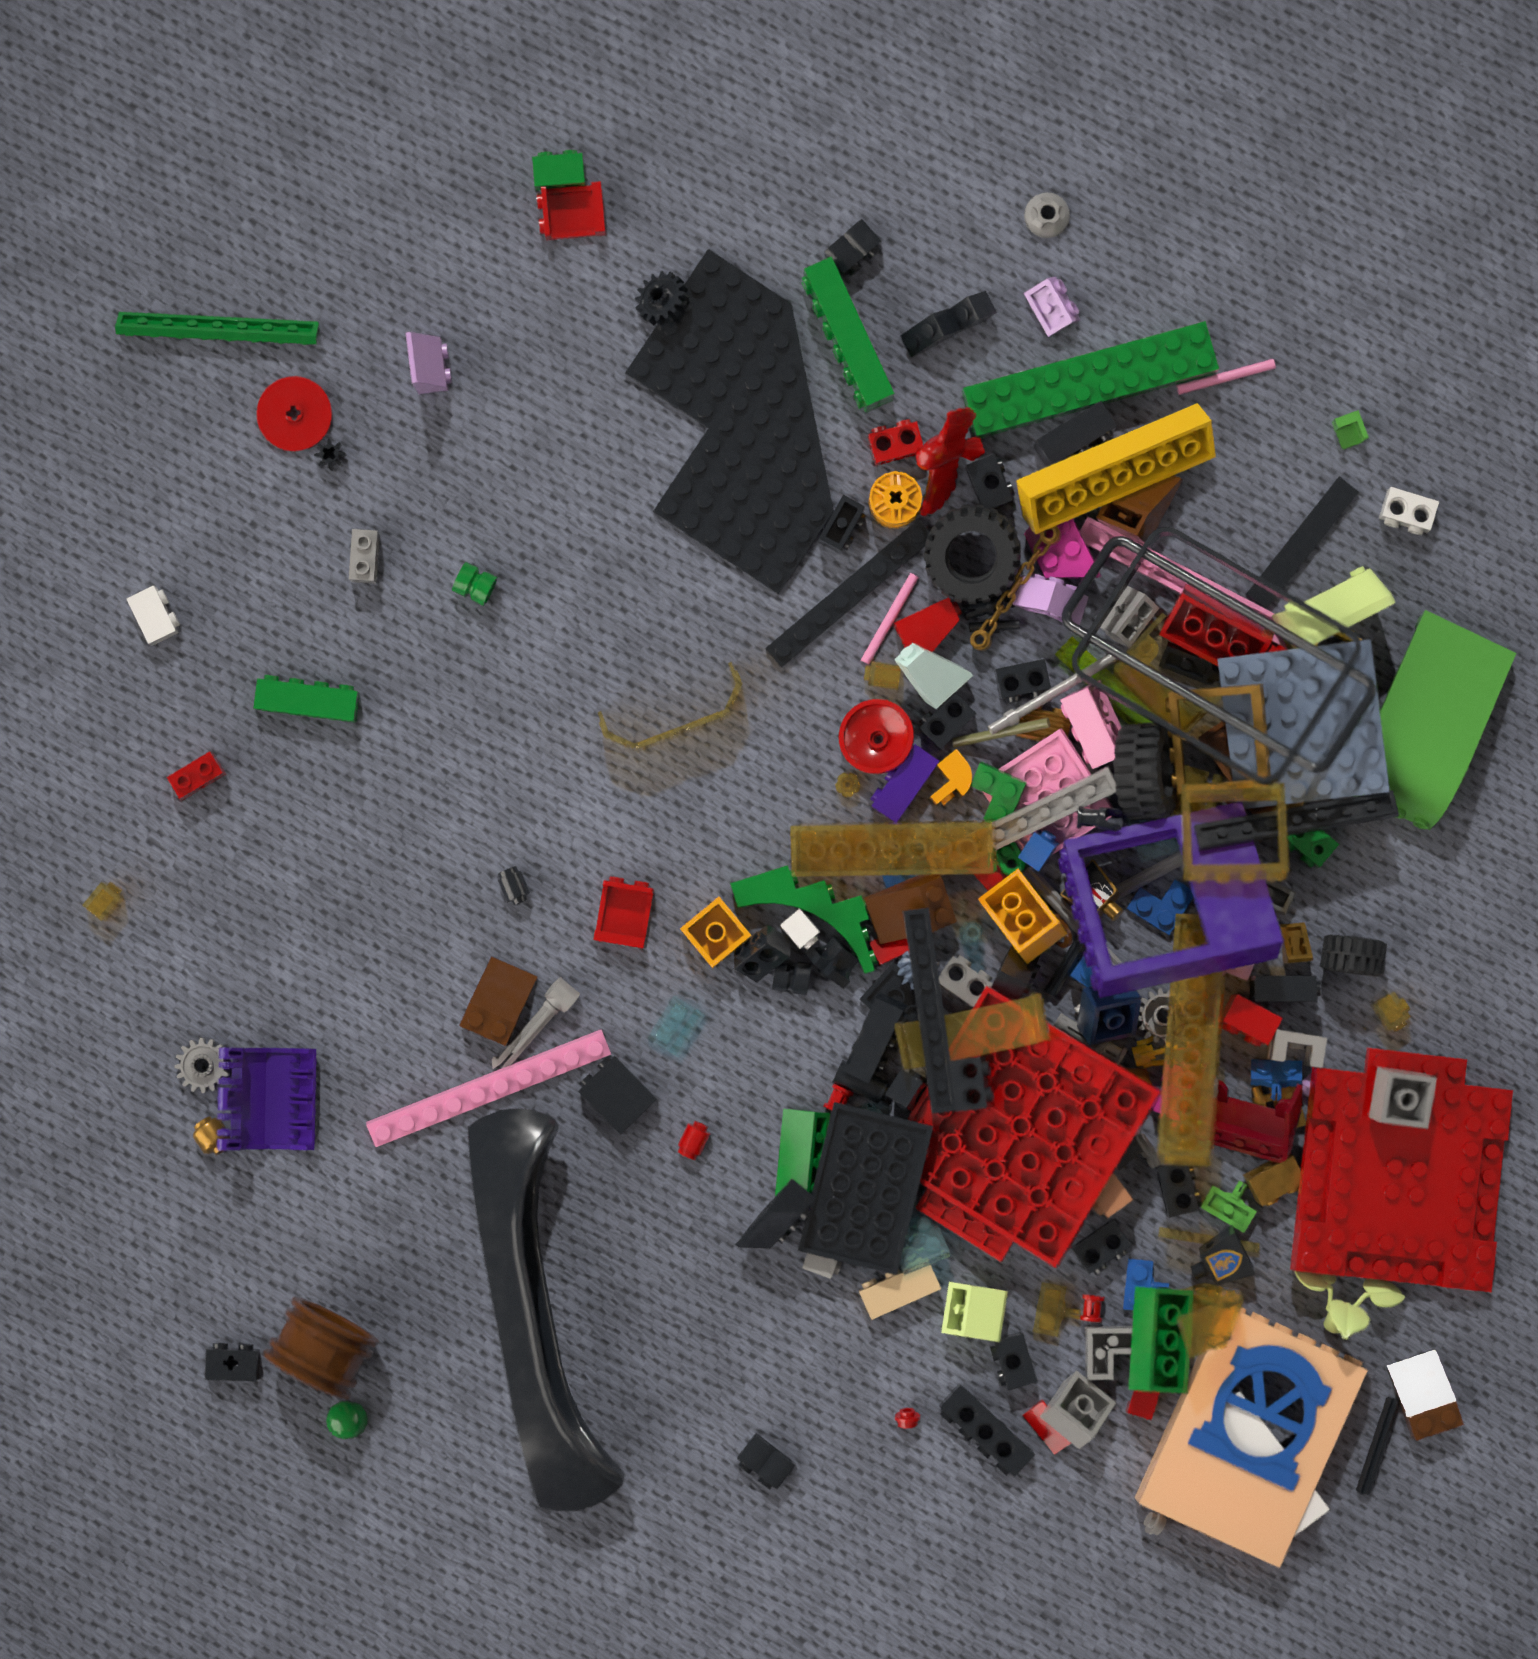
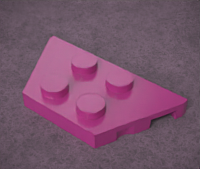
M1071 519L1056 526L1061 531L1060 541L1056 545L1050 546L1045 555L1039 556L1037 559L1046 579L1050 577L1058 579L1084 577L1094 562L1074 519ZM1029 526L1024 535L1033 552L1034 545L1040 538V533L1035 535ZM1048 530L1046 538L1053 537L1054 531ZM1042 541L1038 548H1041L1043 551L1047 544ZM1100 571L1095 578H1100L1102 576Z

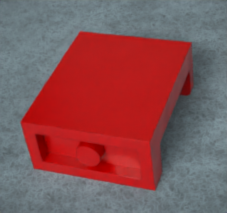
M601 181L591 182L589 186L546 189V186L541 187V194H537L538 209H543V219H539L540 234H545L546 240L606 235Z
M610 876L609 881L603 880V890L593 940L644 949L654 889L649 888L648 882L634 881V885L624 884V878Z

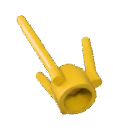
M1153 1036L1136 1041L1137 1046L1131 1047L1137 1067L1143 1065L1144 1068L1151 1066L1188 1063L1187 1059L1154 1060L1156 1055L1175 1051L1178 1049V1046L1174 1045L1153 1050L1152 1044L1147 1046L1148 1043L1153 1041Z

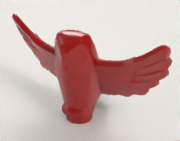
M969 407L948 412L946 422L940 433L930 438L922 447L917 448L916 462L918 467L923 470H929L926 494L919 511L922 516L934 514L937 510L942 509L944 502L949 499L950 493L956 489L955 480L958 477L956 469L959 466V458L963 457L970 461H975L976 458L985 453L980 437L965 438L968 428L976 418V413Z

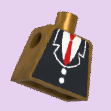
M1092 859L1085 868L1099 918L1105 913L1112 921H1115L1123 912V909L1115 903L1120 893ZM1064 889L1060 893L1061 897L1068 904L1073 905L1072 897H1067Z

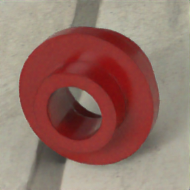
M902 1408L900 1412L895 1414V1420L901 1428H914L918 1426L920 1414L915 1412L913 1408Z

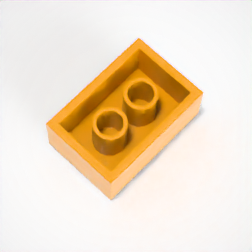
M1019 869L978 898L979 902L1027 964L1068 934Z

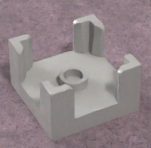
M1276 1030L1268 1045L1266 1060L1285 1061L1288 1043L1289 1048L1304 1050L1306 1045L1304 1065L1323 1068L1327 1038Z

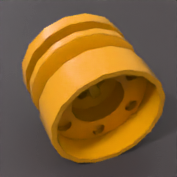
M897 471L885 473L876 479L871 487L868 502L870 513L876 522L884 527L893 529L906 527L914 521L920 511L922 502L921 489L916 480L906 473ZM891 494H893L894 496L900 494L901 503L899 504L898 502H894L892 504L890 502Z

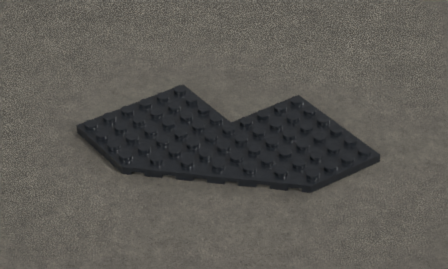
M707 249L685 282L689 289L686 292L689 296V300L686 303L687 308L684 309L681 317H678L673 323H666L664 326L657 324L625 372L627 376L708 428L653 510V513L779 595L834 512L792 303L710 249Z

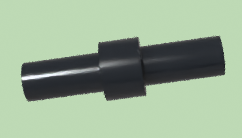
M998 618L996 621L997 628L993 634L1000 633L1003 630H1020L1019 620L999 621ZM969 622V633L979 630L984 622ZM988 623L984 631L990 632L993 626H989Z

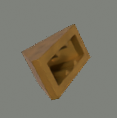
M1305 922L1280 924V932L1283 939V964L1313 961Z

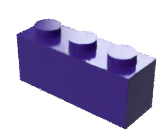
M914 744L907 759L897 769L888 772L884 778L888 783L883 790L878 787L870 800L874 803L871 807L896 824L939 760Z

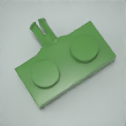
M1240 1180L1232 1193L1223 1192L1212 1185L1200 1205V1208L1227 1224L1233 1225L1234 1228L1245 1233L1257 1212L1240 1199L1248 1185Z

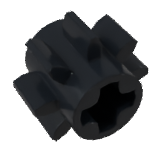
M330 439L327 440V444L324 446L318 443L320 453H315L314 456L315 458L322 459L319 463L321 468L327 464L329 470L333 471L334 465L343 466L340 459L347 455L345 452H339V449L342 447L340 442L335 446L332 445ZM327 450L330 452L335 450L334 455L336 457L333 460L331 458L325 460L327 458L325 454Z

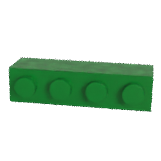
M264 675V679L257 678L253 709L356 723L360 693L354 691V686L339 684V689L330 688L329 683L314 681V685H306L302 679L289 678V682L279 681L278 676Z

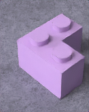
M1032 573L1028 581L1020 585L1015 592L1016 598L1013 605L1029 612L1045 614L1062 622V611L1077 587L1069 584L1064 586V581L1055 577H1050L1049 580H1046V577ZM1086 595L1082 597L1071 615L1072 620L1080 625L1088 600Z

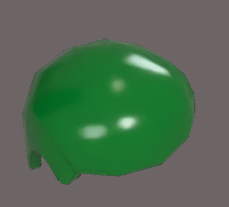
M339 1401L331 1406L326 1416V1426L329 1432L341 1439L356 1438L364 1432L368 1424L366 1411L359 1403L352 1401Z

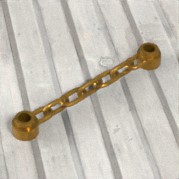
M1054 526L1040 532V538L1033 548L1034 554L1029 562H1024L1015 576V583L998 600L996 604L997 610L992 618L986 619L981 628L971 635L970 643L973 648L978 651H985L991 646V636L997 628L996 621L1002 613L1009 610L1015 601V592L1020 585L1028 581L1034 572V563L1039 556L1045 555L1050 546L1056 545L1060 541L1061 531L1058 527ZM1053 530V537L1046 538V532ZM1042 541L1047 544L1043 551L1041 548H1038ZM1026 566V569L1030 571L1023 580V577H1019V575ZM1007 595V597L1011 598V600L1005 608L1004 605L1000 604ZM988 623L989 626H993L989 633L984 631ZM978 636L984 637L982 644L976 643Z

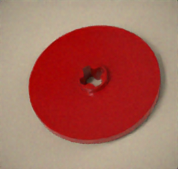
M290 376L273 382L265 389L257 405V423L262 434L272 445L285 451L298 452L314 447L325 437L332 421V407L327 394L314 381L304 377ZM293 407H296L297 411H301V415L297 416V420L287 416Z

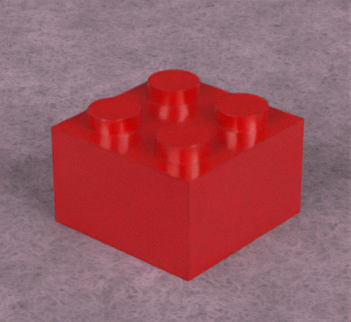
M1232 994L1218 1022L1223 1024L1221 1029L1233 1035L1241 1033L1245 1035L1244 1041L1255 1047H1260L1261 1045H1269L1283 1018L1238 994Z

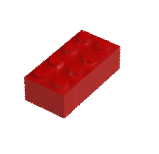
M1185 584L1163 623L1159 635L1218 666V658L1265 653L1273 640L1274 633L1214 598Z

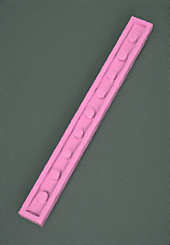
M1090 517L1086 518L1080 530L1086 545L1098 552L1102 550L1111 538L1124 536ZM1118 546L1109 557L1129 567L1137 554L1123 546ZM1150 550L1274 621L1272 618L1274 613L1173 560ZM1144 559L1137 572L1179 594L1185 584L1189 585ZM1274 633L1272 642L1288 650L1283 638Z
M601 1029L367 1121L366 1126L375 1147H378L609 1056L611 1052Z

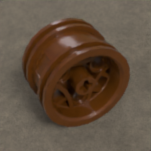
M294 1296L291 1300L294 1307L287 1308L285 1311V1315L288 1317L286 1324L277 1338L272 1337L269 1344L272 1346V1349H265L264 1357L284 1372L318 1390L338 1398L349 1399L352 1393L348 1389L355 1388L358 1383L354 1377L364 1359L371 1358L373 1351L370 1347H376L379 1340L364 1328L312 1301Z

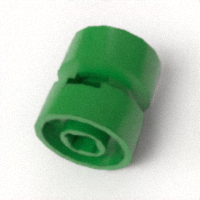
M465 562L455 579L452 591L463 597L470 594L471 600L485 606L497 583L498 577L489 572L480 574L478 567Z

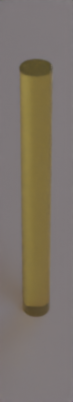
M1159 1227L1158 1237L1204 1244L1214 1237L1213 1235ZM1240 1240L1246 1251L1258 1253L1259 1243Z

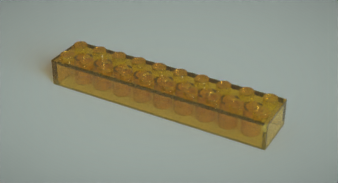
M1176 914L1173 952L1207 945L1199 914ZM1226 970L1170 982L1157 1149L1160 1164L1212 1167Z

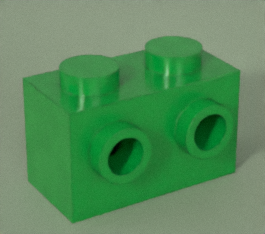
M1323 830L1280 837L1282 839L1281 845L1290 852L1296 850L1302 855L1300 860L1309 868L1313 866L1320 868L1339 845Z

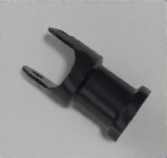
M1079 805L1077 828L1089 826L1097 827L1098 830L1120 831L1121 825L1109 823L1106 819L1109 816H1122L1123 811L1100 807L1099 810L1086 809Z

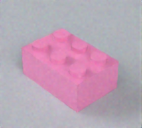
M1088 685L1061 699L1062 712L1066 718L1070 719L1073 726L1072 734L1076 741H1080L1082 745V755L1085 762L1094 769L1115 760V741L1122 727L1107 695Z

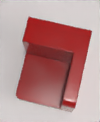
M1133 1390L1131 1400L1128 1401L1125 1411L1152 1421L1160 1392Z

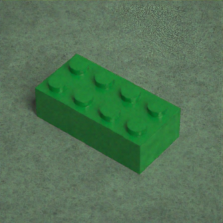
M1135 1287L1129 1390L1187 1394L1194 1291Z

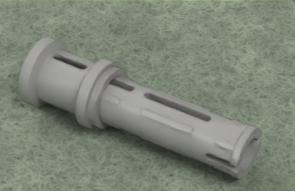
M1060 1013L1053 1025L1117 1065L1120 1064L1128 1050L1125 1047L1122 1049L1110 1041L1090 1046L1084 1036L1080 1034L1077 1022L1063 1015V1013Z

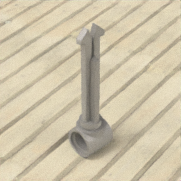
M559 977L545 993L546 1001L540 1010L498 1058L492 1057V1068L494 1069L500 1065L511 1052L512 1055L505 1061L502 1068L512 1065L552 1017L557 1015L559 1011L566 1012L575 1003L580 993Z

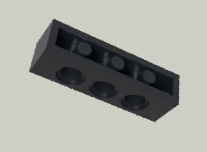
M960 1383L939 1404V1407L942 1409L940 1415L950 1424L955 1421L961 1427L958 1431L968 1441L973 1438L979 1444L977 1449L986 1458L992 1456L996 1459L998 1463L995 1466L1006 1476L1011 1473L1015 1477L1035 1456V1453ZM963 1408H971L973 1410V1417L968 1421H964L959 1417L960 1411ZM983 1425H988L992 1428V1434L988 1438H981L978 1435V1430ZM1003 1442L1011 1446L1010 1452L1004 1456L997 1453L998 1445Z

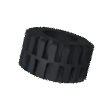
M1334 934L1326 935L1323 940L1320 967L1328 971L1376 977L1384 975L1387 944L1375 939Z

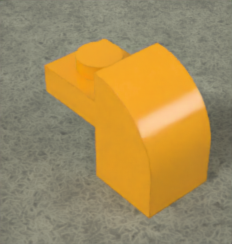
M956 749L936 766L949 782L930 797L935 805L940 802L945 805L955 797L952 793L954 790L963 797L971 785V768Z

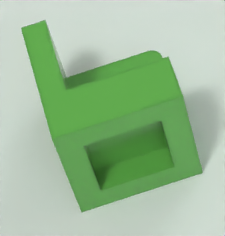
M1359 410L1335 418L1332 421L1342 449L1352 447L1369 439Z

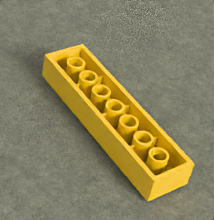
M1196 403L1016 480L1022 517L1036 535L1215 458L1212 420L1200 405Z

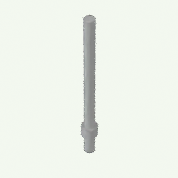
M1108 654L1081 671L1091 677L1118 661V659ZM1074 674L1015 710L1010 709L1003 714L1004 717L987 726L988 730L993 735L1008 725L1012 727L1020 722V718L1081 683L1082 680L1077 674Z

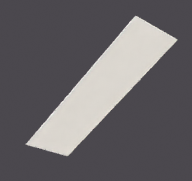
M1238 1392L1236 1394L1237 1396L1244 1398L1241 1392ZM1226 1402L1224 1408L1225 1429L1230 1440L1238 1449L1249 1455L1259 1457L1274 1455L1284 1450L1260 1417ZM1315 1490L1294 1536L1330 1510Z

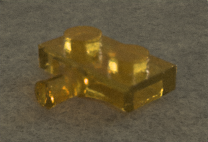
M1046 1282L1041 1283L1033 1332L1058 1337L1060 1323L1064 1317L1079 1320L1080 1315L1070 1313L1080 1314L1081 1310L1066 1307L1065 1294L1067 1286Z

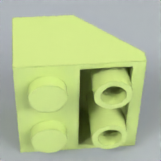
M949 1282L941 1333L1000 1342L1008 1291Z

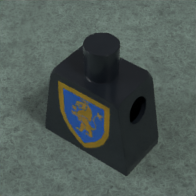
M1233 1225L1227 1227L1200 1246L1199 1253L1202 1261L1190 1266L1196 1280L1210 1274L1215 1285H1222L1255 1275L1254 1266Z

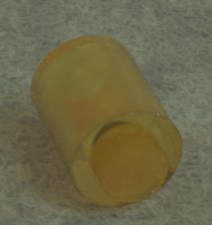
M871 661V666L866 665L864 680L868 681V686L898 690L901 668L895 664Z

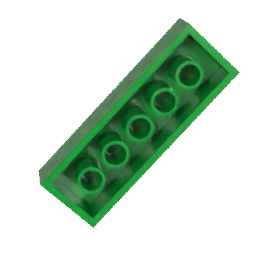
M832 256L804 268V276L801 277L802 287L807 296L811 294L813 297V311L817 319L822 317L824 321L822 323L823 333L827 341L832 340L834 343V350H832L838 364L843 363L845 367L843 369V376L847 385H853L855 389L853 397L859 409L864 408L865 413L892 402L895 393Z

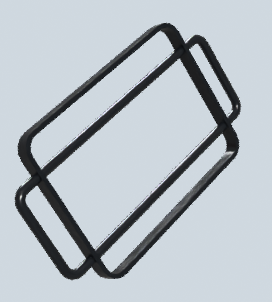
M1161 527L1155 530L1147 538L1143 546L1124 536L1111 538L1104 545L1062 611L1064 627L1082 638L1072 657V666L1082 681L1253 782L1263 786L1279 782L1293 762L1314 773L1328 770L1376 696V685L1373 679L1354 668L1361 655V642L1358 635L1352 629L1171 527ZM1164 536L1177 538L1348 636L1355 643L1353 655L1348 663H1345L1150 551L1158 539ZM1118 546H1123L1137 555L1089 630L1075 623L1071 615L1112 551ZM1144 559L1341 671L1292 749L1096 635ZM1089 644H1093L1286 757L1285 761L1272 776L1262 777L1256 775L1083 673L1079 669L1081 656ZM1349 676L1365 686L1366 694L1325 758L1321 762L1315 763L1299 754V752Z

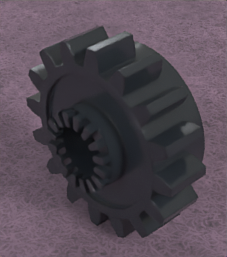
M660 271L659 277L651 274V281L644 280L645 287L637 289L641 295L635 298V301L639 304L635 308L640 313V316L653 326L656 323L660 326H664L666 323L671 324L678 317L680 318L684 309L687 308L686 303L689 300V296L686 292L689 289L684 284V281L672 272L666 275L663 271Z

